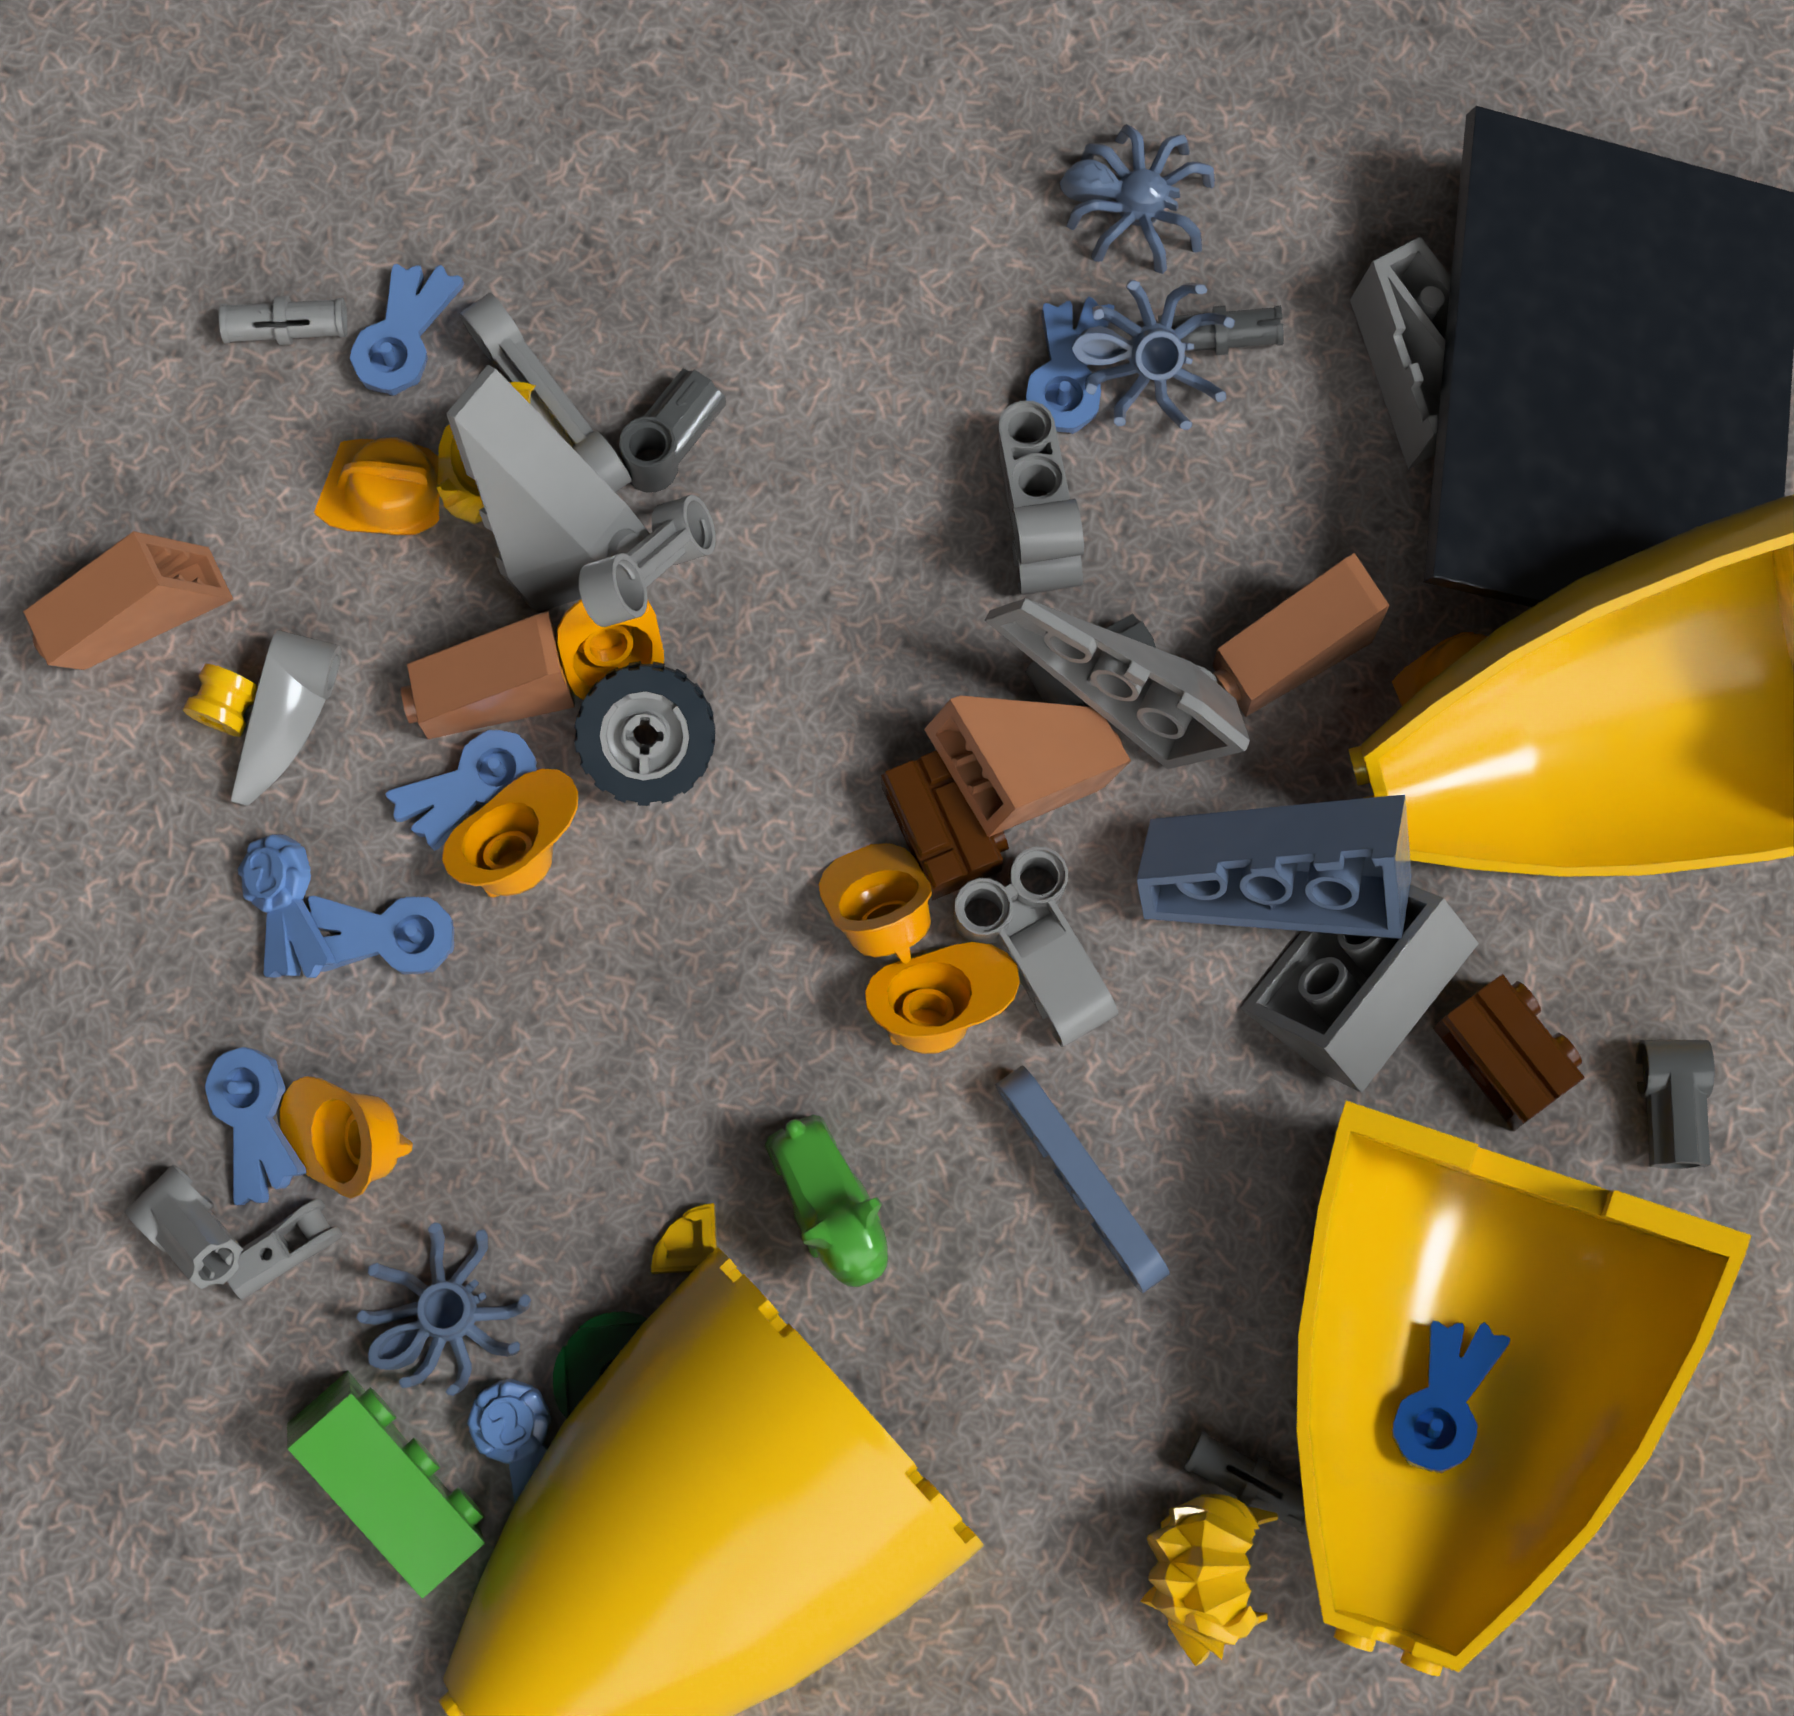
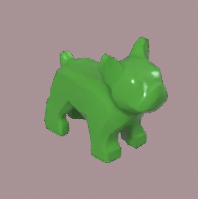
M813 1114L800 1120H790L786 1124L785 1130L782 1128L770 1135L764 1146L777 1174L782 1176L793 1204L795 1219L802 1234L800 1236L802 1242L806 1244L812 1257H819L825 1268L841 1283L849 1287H860L882 1276L888 1263L887 1240L877 1215L882 1203L878 1197H869L863 1183L852 1172L838 1149L823 1117Z

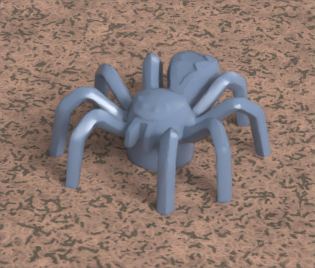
M1125 124L1115 141L1124 144L1128 138L1131 139L1134 171L1130 172L1112 148L1104 144H1087L1080 161L1069 168L1059 182L1061 190L1067 197L1083 202L1072 210L1067 227L1071 230L1076 229L1082 216L1091 211L1119 212L1122 218L1099 237L1091 255L1093 261H1103L1109 245L1133 224L1141 226L1153 253L1154 271L1163 274L1167 270L1166 251L1155 231L1153 223L1159 220L1182 227L1189 234L1192 251H1202L1201 232L1198 226L1188 217L1167 212L1164 209L1177 211L1178 202L1174 198H1180L1179 188L1172 187V185L1189 174H1201L1203 184L1208 188H1213L1215 184L1214 168L1201 162H1187L1168 175L1161 177L1160 174L1175 146L1178 147L1180 155L1190 154L1186 136L1176 135L1165 139L1161 143L1155 159L1148 170L1145 169L1143 136L1135 128ZM1094 156H1103L1121 179L1118 180L1107 166L1095 159L1093 160Z
M1130 279L1127 282L1126 288L1137 302L1144 327L1141 328L1113 309L1095 306L1092 307L1094 320H1107L1131 335L1132 339L1127 340L1111 329L1097 326L1084 330L1075 339L1072 346L1074 355L1085 365H1109L1124 359H1128L1130 363L1102 369L1090 374L1085 380L1086 392L1094 395L1098 384L1138 373L1137 380L1114 407V423L1116 426L1125 425L1126 411L1151 379L1155 382V398L1157 403L1179 428L1189 430L1192 427V422L1168 397L1166 380L1173 377L1207 394L1217 402L1226 400V393L1210 381L1181 368L1183 363L1192 364L1193 359L1185 356L1184 351L1194 349V344L1181 342V339L1196 328L1205 325L1217 324L1233 328L1235 320L1220 313L1199 314L1191 317L1173 330L1171 327L1178 301L1190 293H1207L1205 285L1186 283L1173 290L1166 298L1161 322L1156 323L1146 292L1141 287L1140 282Z
M434 1222L428 1228L431 1239L430 1269L433 1285L428 1287L411 1273L375 1263L368 1267V1274L370 1276L407 1286L420 1297L419 1301L380 1311L361 1310L356 1318L363 1324L378 1325L418 1315V1320L393 1327L375 1338L368 1351L369 1364L375 1368L385 1370H398L408 1366L421 1354L427 1337L431 1336L433 1339L424 1362L412 1375L399 1380L402 1388L415 1387L433 1372L445 1342L450 1341L458 1364V1374L455 1383L448 1387L445 1392L448 1395L454 1396L466 1388L472 1370L471 1361L462 1337L468 1336L491 1354L507 1357L516 1355L520 1350L518 1341L512 1344L498 1342L475 1326L474 1323L475 1321L505 1320L520 1315L528 1310L531 1305V1299L527 1294H524L518 1302L507 1306L477 1308L476 1305L487 1298L486 1293L483 1292L473 1296L472 1292L479 1285L476 1279L465 1287L462 1284L488 1249V1234L485 1230L476 1232V1244L451 1277L450 1281L446 1282L443 1268L445 1236L442 1226Z

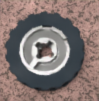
M641 661L629 663L628 666L619 669L617 667L607 672L606 676L599 681L597 680L584 698L576 716L574 727L576 729L574 740L576 753L578 752L580 755V765L585 774L589 773L595 780L594 785L602 792L606 790L615 795L614 799L626 803V800L638 802L637 806H650V802L661 801L663 804L672 801L674 796L683 792L685 794L693 788L696 780L702 777L707 770L715 745L714 714L710 703L707 702L703 690L697 683L694 684L689 680L684 672L679 669H670L665 667L664 663L654 661L653 664H641ZM642 720H649L650 725L658 732V737L651 744H641L634 738L633 730Z

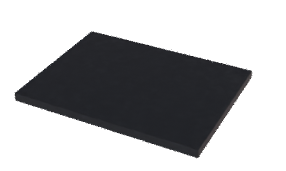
M1475 106L1466 114L1423 583L1533 607L1579 578L1688 530L1785 497L1794 355V192L1480 106Z

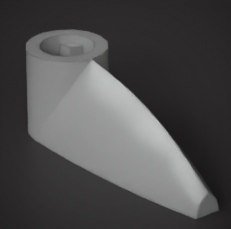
M281 630L276 631L270 642L259 681L231 802L245 806L250 805L281 776L297 756L312 731L325 700L332 694L341 663L342 649L340 645Z

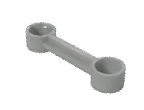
M488 293L459 313L464 326L490 362L494 365L497 364L510 382H526L536 385L530 396V405L615 492L631 482L627 469L614 449L598 431H593L526 344L517 325L492 293Z
M688 495L657 505L652 512L651 523L653 532L627 554L620 553L585 564L579 574L581 599L588 615L597 625L608 627L641 617L647 608L648 597L646 587L670 566L712 554L716 544L715 528L706 505L699 497Z

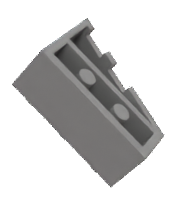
M1421 237L1374 260L1350 299L1408 470L1435 455L1451 276Z

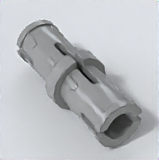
M289 296L274 297L273 303L221 304L219 307L220 334L224 344L235 341L277 339L279 345H292L293 338L346 337L347 307L344 298L291 302Z

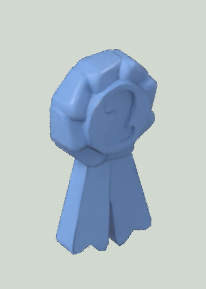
M399 264L392 266L386 319L360 331L351 349V363L365 388L394 396L411 386L418 385L428 360L427 351L420 336L464 286L462 277L448 276L444 267L439 265L420 291L424 280L421 266H414L407 270Z
M1091 297L1085 300L1075 330L1073 329V305L1071 301H1066L1059 307L1044 303L1041 318L1050 361L1030 375L1026 401H1035L1043 404L1051 412L1057 432H1067L1070 434L1078 432L1096 417L1099 409L1101 385H1097L1094 395L1086 392L1085 380L1092 372L1087 367L1088 365L1081 363L1077 359L1072 349L1075 339L1084 330L1097 326L1107 328L1110 323L1104 319L1094 320L1092 307L1099 305ZM1112 304L1101 305L1114 310V305Z
M487 730L464 746L458 770L389 790L385 794L388 800L395 804L393 815L397 822H404L431 809L412 825L411 830L419 837H426L428 845L435 851L446 842L453 829L461 824L477 803L481 805L487 804L508 784L526 773L536 771L537 761L520 735L502 730Z
M272 834L253 841L248 845L247 854L238 867V874L242 877L243 897L251 901L262 912L267 913L264 976L270 978L283 975L300 976L302 968L307 978H316L320 974L323 965L335 964V957L302 900L311 880V869L306 850L299 842L283 834Z
M314 895L308 898L311 909L310 914L320 931L341 933L340 935L323 937L335 957V964L323 965L320 972L330 971L380 954L391 967L401 974L432 973L454 950V922L450 915L432 898H400L382 915Z
M241 1047L217 1057L205 1083V1091L213 1115L233 1127V1201L235 1205H245L250 1200L256 1203H268L269 1192L266 1173L272 1187L275 1189H284L289 1186L292 1176L306 1174V1167L273 1119L281 1097L286 1090L277 1061L256 1049Z
M514 1379L498 1381L479 1392L473 1402L467 1425L480 1454H485L491 1459L509 1464L515 1503L548 1449L544 1442L552 1417L541 1392L537 1388Z

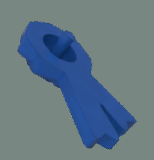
M1438 1321L1432 1322L1429 1330L1428 1387L1403 1399L1393 1422V1439L1408 1464L1430 1472L1443 1473L1461 1464L1471 1454L1478 1426L1466 1402L1507 1349L1510 1338L1506 1335H1493L1490 1327L1485 1322L1479 1326L1464 1356L1461 1358L1459 1354L1464 1333L1463 1323H1457L1447 1328Z

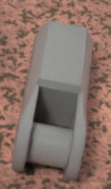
M316 1199L305 1204L272 1229L242 1247L243 1251L238 1260L239 1270L227 1281L233 1292L241 1300L341 1238L342 1232L339 1227L331 1228L321 1212L325 1208L322 1199ZM299 1226L308 1242L292 1251L284 1235Z

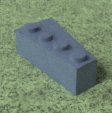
M1406 795L1150 819L1137 875L1144 919L1402 939L1412 878Z

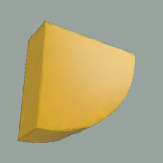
M714 1203L689 1209L667 1228L654 1249L651 1263L652 1274L692 1272L717 1248Z

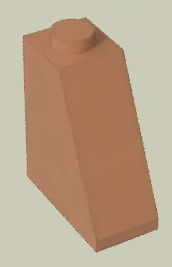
M133 531L23 612L33 632L34 646L38 653L46 660L47 665L86 670L233 600V597L209 547Z
M1353 553L1220 646L1212 666L1215 672L1212 674L1216 677L1217 684L1236 699L1239 708L1247 717L1371 644L1390 605L1356 554Z
M549 612L533 615L408 663L407 668L411 685L401 687L402 702L409 724L418 722L427 739L575 708L571 687L566 679L557 645V633Z
M960 695L950 699L924 729L988 837L1101 790L1131 762L1118 734L1110 727L1103 716L1088 706Z

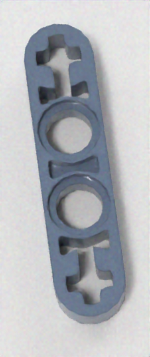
M1020 1066L997 1082L995 1086L1003 1101L1044 1158L1047 1155L1051 1157L1057 1166L1053 1170L1080 1210L1083 1211L1087 1208L1095 1220L1091 1223L1092 1227L1134 1286L1141 1293H1144L1170 1275L1161 1255L1033 1075L1024 1066Z

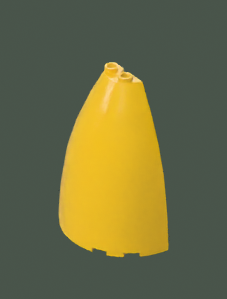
M1794 495L1782 497L1695 527L1577 579L1496 629L1427 683L1365 740L1361 746L1349 748L1358 786L1371 783L1374 795L1363 798L1406 795L1410 860L1472 870L1572 877L1655 875L1770 861L1794 856Z
M1346 1100L1339 1119L1318 1205L1298 1333L1297 1440L1306 1529L1323 1623L1336 1627L1333 1637L1347 1645L1373 1652L1377 1640L1403 1649L1400 1662L1404 1665L1429 1675L1440 1676L1443 1667L1460 1672L1536 1601L1596 1535L1648 1462L1711 1341L1746 1255L1752 1235L1617 1190H1607L1478 1147L1479 1144ZM1438 1321L1447 1328L1457 1323H1463L1464 1333L1459 1354L1460 1358L1464 1356L1479 1326L1485 1322L1490 1327L1493 1335H1506L1510 1338L1507 1349L1466 1402L1478 1426L1471 1454L1461 1464L1443 1473L1430 1472L1408 1464L1393 1439V1422L1401 1401L1406 1399L1407 1396L1428 1387L1429 1330L1432 1322Z
M717 1247L641 1325L563 1422L516 1500L475 1589L443 1677L448 1692L439 1699V1703L448 1716H734L794 1687L897 1618L972 1558L984 1544L969 1526L964 1524L962 1517L928 1479L923 1478L917 1471L918 1468L839 1377L789 1323L786 1324L771 1302L745 1274L742 1275L731 1259Z

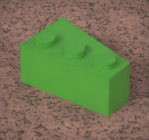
M348 1370L287 1423V1449L423 1599L485 1544L482 1531L477 1525L484 1518V1515L460 1487H457L450 1493L435 1475V1472L441 1467L432 1454L417 1438L414 1437L408 1442L392 1423L396 1416L390 1407L372 1388L365 1391Z

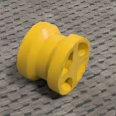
M204 664L198 676L202 685L197 695L187 699L183 711L201 724L231 736L240 737L246 726L243 716L247 707L254 704L258 686L230 670L213 664Z

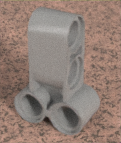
M1035 401L1013 403L1003 411L999 418V463L1014 540H1012L1014 566H1019L1020 583H1017L1019 593L1024 595L1082 586L1081 555H1084L1082 522L1076 499H1070L1054 418L1043 404ZM1022 438H1031L1036 441L1032 443H1020L1016 440ZM1040 490L1048 494L1041 497H1033L1026 493Z
M1035 846L1024 850L1016 857L1011 867L1006 887L997 881L985 878L970 881L963 886L955 899L953 922L958 934L965 941L985 944L997 942L1000 949L1010 955L1018 967L1021 984L1041 1017L1045 1019L1049 1016L1057 1031L1052 1034L1061 1047H1065L1118 1016L1119 1013L1108 988L1058 907L1068 882V869L1064 859L1050 848ZM1042 868L1053 876L1055 887L1050 892L1042 895L1033 894L1023 887L1020 876L1028 869ZM987 899L998 907L1001 916L998 921L990 926H977L967 918L964 910L974 900Z

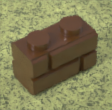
M937 750L921 756L916 761H909L885 771L881 775L882 790L907 846L930 882L932 901L961 889L970 881L988 878L1002 871L1003 858L1000 853L1009 849L1004 831L990 837L987 836Z
M1502 974L1447 1014L1433 1029L1511 1129L1515 1131L1585 1077L1577 1068L1582 1064V1059L1574 1045L1561 1033H1556L1552 1036L1536 1015L1541 1012V1007L1532 992L1519 981L1511 985Z

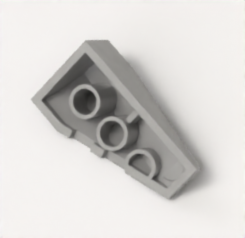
M487 365L446 413L466 474L476 481L484 505L479 510L484 527L493 531L500 552L495 556L499 571L527 605L535 611L541 612L581 599L579 574L585 564L620 553L627 554L650 534L630 507L496 368Z
M1027 598L988 612L984 621L1165 768H1176L1246 751L1250 739L1237 701L1217 684L1216 677L1204 667Z

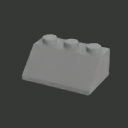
M1410 884L1402 939L1302 931L1241 1009L1321 1073L1362 1093L1479 943L1443 897Z

